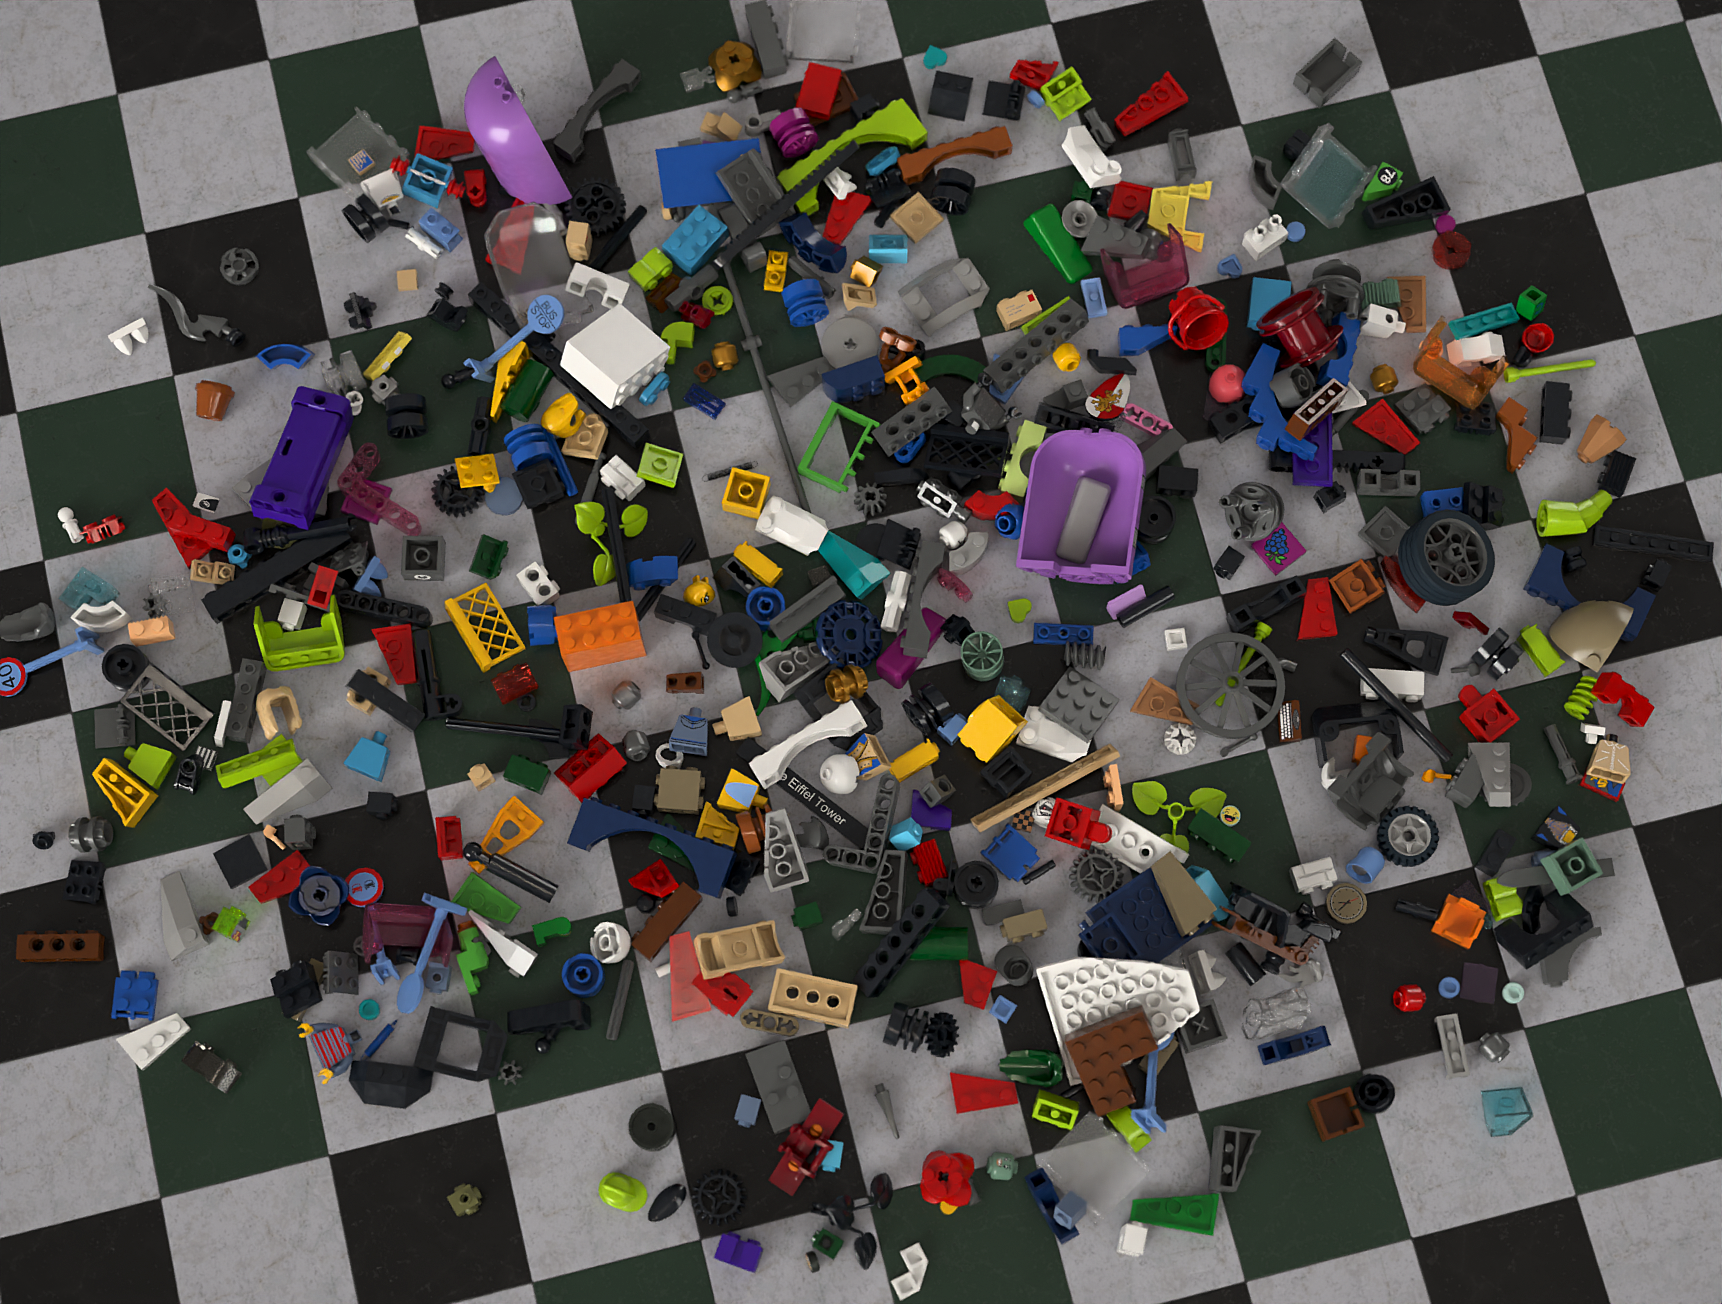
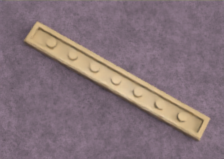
M1108 744L971 818L972 824L979 832H982L1119 758V752L1111 744Z

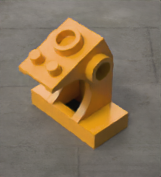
M917 356L912 357L884 374L886 383L898 382L904 393L901 395V398L906 405L911 404L929 391L927 384L921 382L915 369L923 365ZM914 379L917 387L909 392L905 384Z

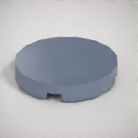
M499 477L500 483L495 484L496 487L493 492L485 490L484 499L487 507L493 513L508 516L520 509L523 498L514 479Z

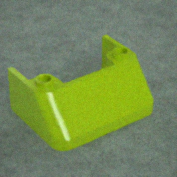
M331 595L330 612L325 613L321 618L322 627L283 633L279 623L275 621L264 622L260 606L255 607L253 625L263 660L268 670L277 672L339 662L344 658L345 648L342 622L335 595Z

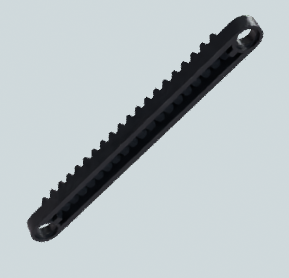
M853 140L841 151L835 150L810 174L799 181L793 189H790L787 194L776 201V204H773L770 209L758 217L759 219L754 220L753 224L747 226V229H744L741 234L739 233L736 239H732L730 244L725 245V251L712 262L713 266L719 270L860 148L857 142Z

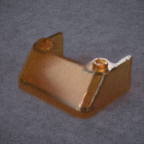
M1441 315L1424 339L1413 362V370L1416 375L1464 406L1475 408L1488 394L1509 365L1507 357L1503 355L1492 371L1485 366H1478L1469 375L1439 356L1438 354L1443 347L1439 334L1447 325L1445 317Z

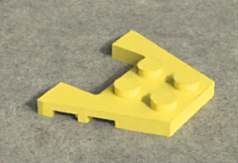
M1205 181V183L1195 185L1192 183L1181 187L1171 186L1153 189L1147 227L1197 252H1201L1204 233L1185 230L1188 203L1190 197L1209 200L1212 181Z

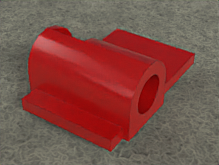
M701 971L692 982L695 988L712 1000L711 1004L724 1015L728 1016L729 1014L732 1017L737 1014L754 992L750 989V985L735 973L731 974L730 972L725 973L724 976L704 980Z

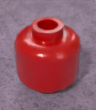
M1417 984L1401 985L1394 992L1393 1000L1395 1006L1403 1012L1418 1011L1426 1001V994Z

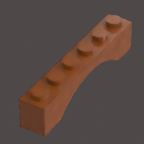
M996 126L983 133L976 132L966 138L959 137L950 143H940L930 149L923 148L913 154H903L900 158H897V168H899L904 182L910 185L922 181L933 167L951 157L975 154L996 159L1012 154L1013 145L1006 126Z

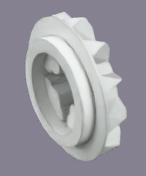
M1177 723L1171 725L1166 730L1164 743L1170 752L1184 755L1194 748L1197 737L1194 730L1188 724ZM1179 731L1181 732L1182 737L1187 738L1183 740L1181 746L1179 740L1174 739L1175 737H1178Z

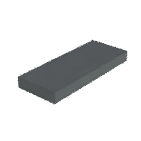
M1021 899L982 909L986 926L1002 922L1005 918L1025 913Z

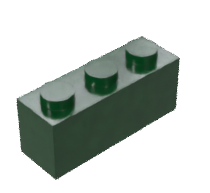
M1202 808L1188 826V829L1191 830L1189 834L1198 841L1200 838H1203L1207 841V847L1215 852L1219 849L1225 853L1223 857L1232 864L1234 861L1239 862L1252 843Z

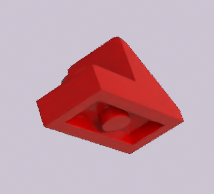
M318 566L307 604L327 609L338 571Z

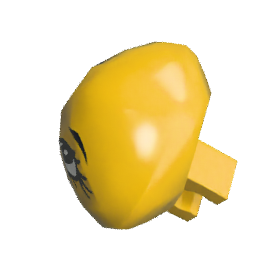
M696 575L692 578L693 584L685 588L683 600L686 603L702 607L714 600L715 591L709 585L708 577H704L700 581V575Z

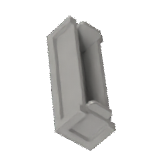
M1457 1013L1435 1017L1434 1022H1437L1448 1073L1446 1079L1469 1076L1470 1072Z

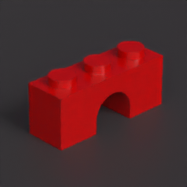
M177 509L169 524V529L175 535L193 540V538L200 539L208 543L210 547L228 552L236 536L230 527Z
M1602 672L1590 691L1604 704H1617L1618 700L1621 699L1622 707L1618 716L1631 727H1644L1655 708L1649 703L1647 697L1635 691L1636 688L1626 683L1617 672Z

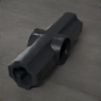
M477 397L474 418L471 421L472 430L468 447V454L472 456L485 455L488 436L491 432L490 414L493 399L488 397ZM485 424L483 429H476L478 425Z

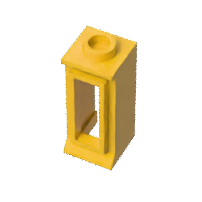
M747 541L735 548L733 556L767 587L772 588L782 577L783 569L778 568L775 563L752 545L748 546Z
M927 739L926 744L923 742L894 759L893 763H890L892 767L888 770L900 783L937 761L940 750L935 742L931 743Z

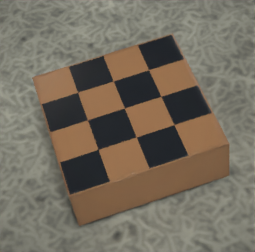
M1021 810L1015 813L1012 827L1016 830L1031 833L1034 822L1032 811Z

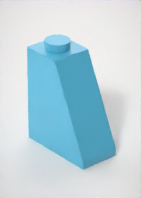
M1191 865L1186 871L1217 908L1213 912L1215 917L1212 919L1216 921L1226 919L1229 913L1219 908L1220 905L1226 908L1229 905L1223 891L1209 870Z

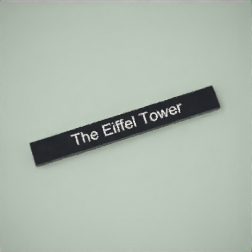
M748 737L736 751V754L750 763L756 756L763 755L768 751ZM787 767L782 779L775 784L863 850L868 828Z

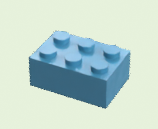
M698 205L662 245L663 254L693 277L729 237L728 226L701 205Z

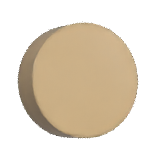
M662 202L661 207L664 220H672V208H664Z

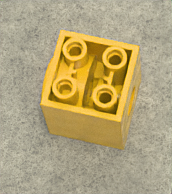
M997 695L982 702L967 719L968 723L957 735L966 747H971L975 751V755L980 760L988 762L1003 752L1028 721L1000 695Z

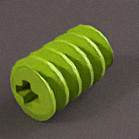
M1592 676L1581 677L1580 682L1576 685V689L1569 696L1568 702L1564 704L1565 710L1571 716L1585 720L1582 714L1588 715L1590 713L1586 707L1593 708L1594 705L1590 701L1597 702L1598 700L1590 692L1598 679Z

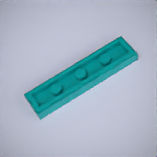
M1508 303L1452 320L1448 325L1457 341L1515 323L1520 318L1512 303Z

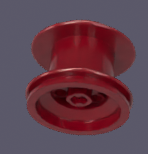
M1317 287L1307 288L1287 297L1264 313L1256 323V326L1260 329L1259 335L1270 336L1277 334L1287 350L1278 362L1280 368H1288L1297 363L1301 364V367L1308 366L1328 354L1339 342L1338 338L1341 336L1344 328L1342 325H1332L1329 327L1324 325L1316 309L1321 305L1325 297L1324 294L1319 293Z

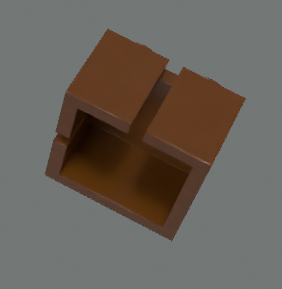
M1350 1087L1307 1102L1322 1142L1365 1127L1359 1109L1350 1111V1107L1356 1105Z

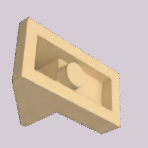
M707 112L700 126L701 132L726 141H737L742 129V125L725 112H723L721 117Z
M849 283L842 284L847 311L852 310L856 306L867 308L877 306L874 287L869 288Z

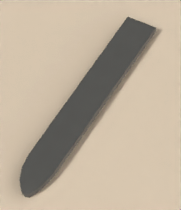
M1612 858L1596 859L1604 873L1597 878L1615 876ZM1544 866L1510 870L1497 878L1498 884L1510 888L1553 883Z

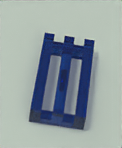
M695 383L692 384L683 397V401L714 420L717 419L718 414L726 406L725 402ZM696 390L697 392L704 395L705 397L715 402L719 406H714L710 402L695 394L693 391ZM689 396L693 397L694 399H696L697 401L701 402L702 404H704L705 406L709 407L710 409H712V410L715 411V412L713 413L712 411L708 410L707 408H705L704 406L700 405L699 403H697V402L694 401L693 399L689 398Z

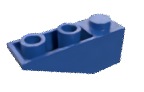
M1149 324L1142 327L1126 325L1119 328V356H1139L1170 339L1168 324L1154 327ZM1173 326L1174 335H1176L1177 326Z

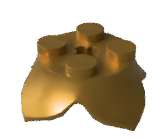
M727 41L723 46L710 54L708 59L709 66L715 70L716 83L723 92L737 88L742 81L753 83L762 78L761 65L754 55V48L750 44Z

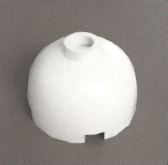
M836 754L828 757L822 763L820 779L828 791L836 794H848L857 787L858 783H855L856 776H859V768L852 756Z
M612 922L600 923L594 929L596 931L594 938L591 937L590 940L592 955L602 963L610 964L621 961L630 950L631 941L629 933L621 925Z

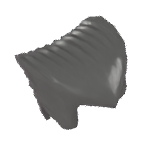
M811 816V822L799 823L800 826H803L804 834H796L800 847L824 850L829 845L827 830L818 818Z

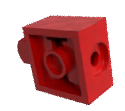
M1466 685L1458 694L1459 700L1467 708L1458 718L1480 743L1494 742L1520 720L1494 688L1482 696L1475 686Z
M1056 798L1045 837L1090 850L1092 841L1098 843L1110 841L1112 829L1107 824L1098 822L1101 811Z

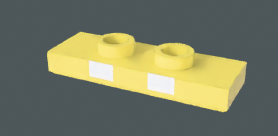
M398 331L365 370L363 375L371 381L380 377L382 373L390 368L393 360L402 354L403 348L412 338L407 333Z

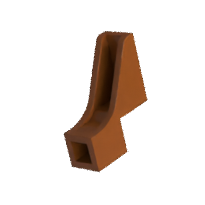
M1508 397L1496 414L1495 419L1505 427L1508 433L1506 469L1512 474L1516 468L1520 470L1526 462L1523 459L1526 454L1531 455L1537 446L1534 444L1537 437L1522 428V425L1528 418L1525 416L1528 409Z

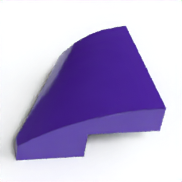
M913 789L911 818L921 827L931 828L930 830L951 831L952 810L942 804L930 808L919 791Z

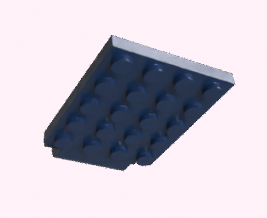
M1150 867L1085 913L1093 924L1089 926L1085 920L1078 925L1082 932L1078 936L1094 958L1143 960L1159 963L1213 925L1211 924L1213 920L1211 919L1206 924L1202 921L1197 925L1199 927L1198 931L1191 936L1186 934L1182 937L1178 932Z

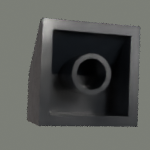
M936 70L928 114L964 122L973 88V78Z

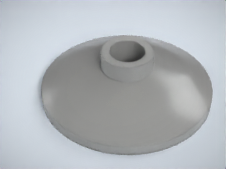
M1075 200L1065 206L1062 212V222L1065 229L1071 235L1084 238L1088 236L1097 213L1089 203Z

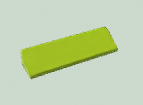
M289 739L216 765L218 780L223 788H228L299 762V756L293 739Z

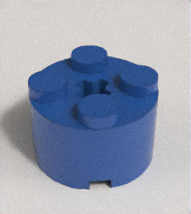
M758 587L748 595L746 601V614L756 621L761 631L771 630L769 621L786 610L784 597L775 588ZM765 606L766 608H769V610H763L762 607Z
M527 606L530 646L549 645L558 642L556 627L553 626V623H555L554 617H556V606Z
M581 953L565 962L562 969V979L566 988L573 995L588 998L595 996L602 989L605 982V972L600 962L594 956ZM586 971L588 977L582 980L579 975L584 974Z

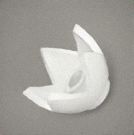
M1332 757L1323 766L1321 773L1323 781L1321 784L1325 789H1328L1339 775L1347 778L1351 768L1335 771V759Z

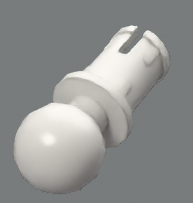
M68 507L61 508L58 512V518L60 521L65 522L62 526L68 532L72 543L81 541L84 536L79 534L81 531L78 527L77 519H73V511Z

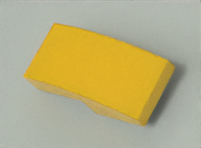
M769 250L764 290L783 291L788 252Z

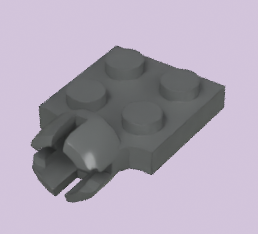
M1385 506L1358 532V536L1386 561L1391 557L1398 560L1400 541L1410 527Z

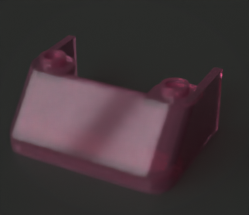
M1171 223L1167 224L1170 240L1159 246L1157 251L1158 259L1124 271L1123 266L1119 262H1114L1103 248L1100 249L1105 276L1117 303L1122 308L1134 307L1184 288L1189 283L1190 275L1183 238Z
M381 903L367 904L364 909L362 937L365 963H370L371 954L382 951L383 945L423 947L435 918L436 908ZM448 917L443 920L430 957L441 956L443 967L448 968L453 936Z

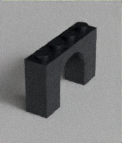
M1555 889L1544 896L1547 910L1559 920L1558 925L1547 933H1527L1511 918L1494 928L1497 942L1526 970L1594 927L1590 912L1569 893L1560 896L1558 890Z

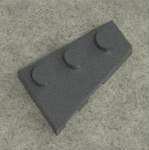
M287 582L284 585L271 584L269 592L286 594V598L297 601L302 600L305 604H307L310 593L306 589H303L302 592L296 590L295 585ZM329 600L327 609H324V608H321V607H317V606H314V605H311V604H307V605H310V606H313V607L322 609V610H324V611L330 612V600Z

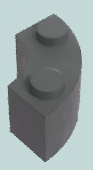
M1254 155L1249 171L1250 188L1261 204L1273 210L1283 184L1276 181L1272 175V161Z

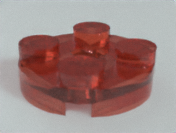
M1447 230L1440 234L1432 245L1433 260L1443 269L1461 268L1470 257L1471 243L1460 233ZM1447 247H1449V248H1450V247L1454 248V251H1455L1456 253H1453V252H1452L1451 254L1447 253V252H1448Z

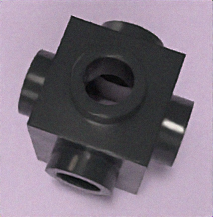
M954 614L946 619L945 623L940 627L944 633V639L950 644L955 643L959 646H962L963 641L970 634L975 633L970 626V622L964 616L958 617Z

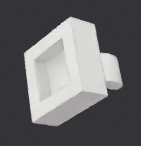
M1581 723L1580 731L1587 733L1585 742L1596 744L1597 735H1605L1606 728L1602 725Z

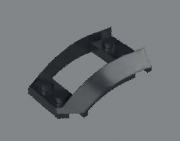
M842 658L836 660L842 664H845ZM830 664L804 685L798 687L793 693L814 723L820 720L822 715L813 703L827 694L825 679L832 670L840 669L836 667L839 664ZM867 692L863 693V697L857 699L868 712L863 717L867 727L851 737L836 736L827 738L833 746L848 751L864 733L875 735L883 729L881 708Z
M430 1006L413 1066L474 1082L496 1077L498 1074L508 1035L495 1021ZM447 1022L487 1032L477 1071L437 1062Z

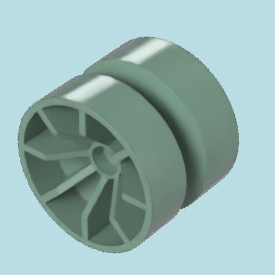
M979 631L970 634L963 641L961 658L963 668L968 676L977 681H989L1000 674L1004 666L1002 644L995 635Z

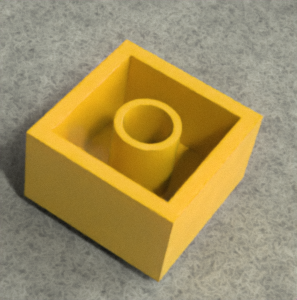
M732 467L722 500L723 511L759 519L771 486L770 477Z

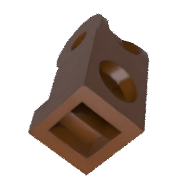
M702 672L666 675V692L672 694H704V676Z

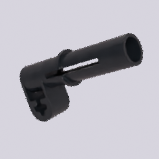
M418 630L411 633L418 674L416 684L420 687L425 721H437L447 719L448 717L460 716L464 710L461 698L456 694L441 695V678L438 677L431 631ZM423 654H426L432 693H429ZM444 701L447 704V712L443 711L442 702ZM451 702H455V703H456L454 709H451V707H450V706H451Z

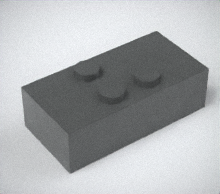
M785 1040L747 1053L746 1057L774 1134L789 1130L793 1124H804L811 1111Z

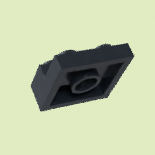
M548 458L512 473L528 510L546 502V504L565 497L563 491L566 488L562 479L557 480L556 474H558V470L554 463L550 464Z
M1473 482L1464 483L1463 513L1477 521L1484 529L1500 528L1504 522V516L1502 515V506L1505 503L1503 490L1491 485L1481 486Z
M303 960L294 962L292 964L293 967L288 970L277 971L275 977L270 979L274 996L280 1000L283 1016L287 1019L323 1001L314 966Z

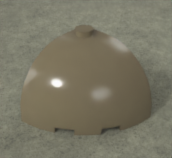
M1593 600L1583 602L1560 614L1551 624L1549 634L1555 644L1566 654L1598 672L1625 630L1634 608L1615 601Z

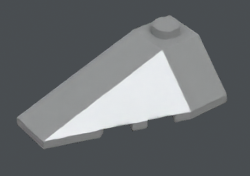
M305 758L243 810L255 824H259L314 803L333 788L310 760Z
M180 871L160 879L163 940L171 961L210 945L207 936L203 933V926L199 923V916Z

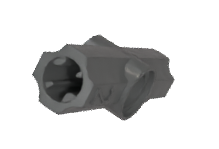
M709 264L693 277H684L679 283V288L664 299L670 310L675 312L684 301L698 300L703 295L704 288L719 277L718 273Z

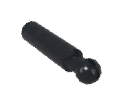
M476 842L467 843L463 849V855L466 860L483 863L486 865L488 872L548 903L551 902L559 885L498 853L490 855L483 851L481 845Z

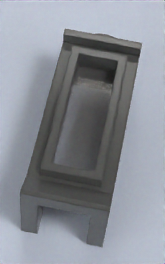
M1175 129L1169 132L1167 142L1176 181H1180L1181 175L1190 173L1191 179H1194L1197 169L1195 167L1188 129Z

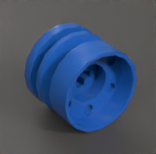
M804 279L794 282L781 292L785 307L789 308L787 314L790 323L795 327L815 324L826 318L829 314L826 300L822 298L823 291L820 282L817 279Z
M528 424L518 427L505 436L504 443L508 453L512 455L511 460L516 471L548 458L549 462L553 459V452L549 443L545 442L546 435L543 433V428L540 424Z

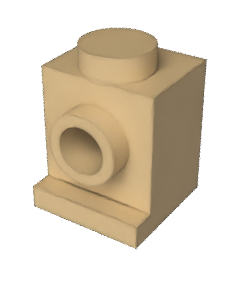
M485 763L473 766L470 769L471 772L467 773L479 792L496 781Z

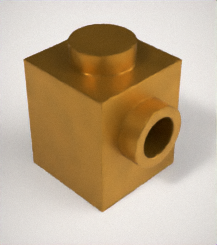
M863 255L852 263L850 277L870 288L877 282L883 266Z

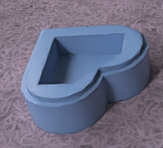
M1235 254L1221 260L1217 266L1219 274L1229 275L1231 278H1238L1243 270Z

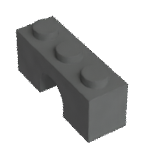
M1360 469L1357 475V495L1416 497L1420 491V471L1400 470L1396 474L1386 475L1381 474V469Z

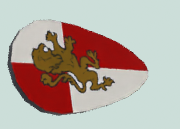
M1126 374L1115 375L1097 387L1086 400V412L1091 417L1101 421H1110L1118 418L1123 413L1129 398L1130 381Z

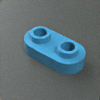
M889 147L870 160L865 166L869 175H880L888 166L895 164L897 158L900 157L897 147Z
M663 371L660 372L643 391L639 402L645 406L654 404L661 390L664 391L670 383L668 381L669 376Z

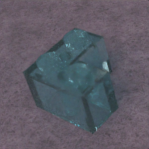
M82 566L58 599L76 612L83 603L89 605L92 600L103 606L107 605L109 602L115 601L120 593L115 587Z

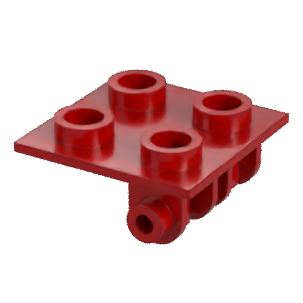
M114 514L102 519V523L99 525L97 522H93L84 526V531L79 534L87 532L88 536H85L87 543L92 542L94 544L101 541L102 538L106 539L103 527L109 537L122 533V530L126 528L123 522L119 523L118 521L122 516L116 518Z

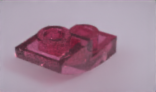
M943 568L938 570L937 580L942 587H946L948 591L956 588L954 589L955 594L960 600L963 599L965 603L972 600L973 594L964 582L948 570Z

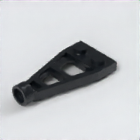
M1368 626L1363 641L1378 646L1419 671L1438 676L1449 637L1429 631L1384 629ZM1396 636L1403 638L1401 649L1389 646L1387 643L1388 637ZM1415 640L1424 643L1422 657L1416 658L1407 652L1406 648L1409 641Z

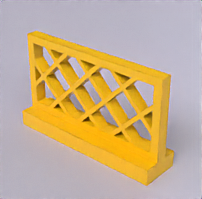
M487 583L454 599L450 598L444 601L446 612L483 673L490 670V667L525 649L523 642ZM485 589L488 594L487 602L476 599L477 593ZM463 600L472 602L469 610L460 608L458 603ZM474 603L485 605L483 614L472 611ZM488 606L497 609L498 614L496 618L485 615ZM470 615L481 618L479 627L469 623ZM484 619L495 621L493 630L482 628ZM497 623L506 624L508 627L506 634L495 631ZM480 631L491 634L489 643L480 641L478 638ZM494 635L505 638L502 647L491 644ZM507 639L515 640L518 647L514 649L505 648ZM489 649L501 650L500 656L492 660L488 654Z

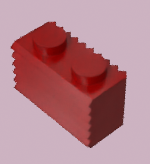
M935 839L912 847V852L909 854L913 865L917 864L919 871L916 873L920 883L924 882L925 887L933 885L934 880L937 878L948 879L949 876Z

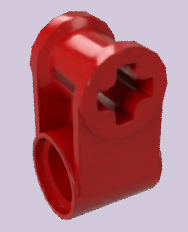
M484 168L464 171L466 190L470 203L475 207L483 206L487 200Z

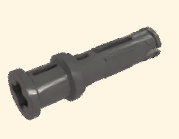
M1556 724L1544 728L1543 730L1558 758V767L1562 769L1566 777V784H1573L1583 779V775L1579 773L1575 765L1576 760L1571 758Z

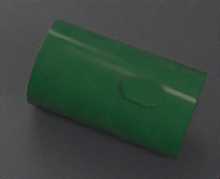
M527 359L514 383L510 385L506 397L500 405L501 409L519 421L528 422L533 412L539 406V401L554 377V373L545 365L535 360Z
M933 927L910 956V960H968V927Z

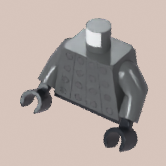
M980 373L977 378L978 382H974L963 395L961 415L968 423L965 429L970 434H975L978 429L996 431L1009 423L1011 418L1018 419L1022 416L1020 412L1015 416L1013 415L1014 410L1018 407H1010L1008 414L1005 415L1006 410L982 386H988L993 381L991 377H987L984 381V378L987 376L986 373Z

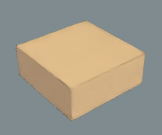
M416 269L397 271L399 292L418 290Z

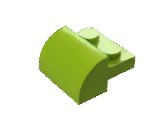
M1070 67L1040 88L1041 96L1047 108L1050 107L1059 121H1062L1092 100L1081 85L1082 80L1073 67Z

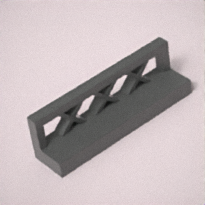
M831 576L769 621L771 630L781 643L818 618L822 612L828 609L829 605L846 597L845 593L838 586L835 576Z

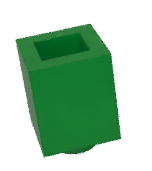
M1531 285L1520 294L1516 312L1532 321L1543 312L1547 295Z

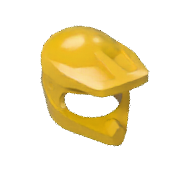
M566 393L555 400L543 413L541 425L553 435L568 438L578 431L586 413L582 409H577L579 406L577 399L571 393ZM575 415L576 422L573 426H570L572 416Z

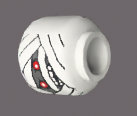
M1047 797V799L1037 801L1032 812L1035 824L1047 828L1055 799Z

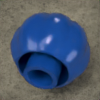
M1014 503L1007 504L997 512L994 523L1002 537L1011 540L1020 538L1024 506ZM1004 511L1011 513L1004 516L1000 515Z

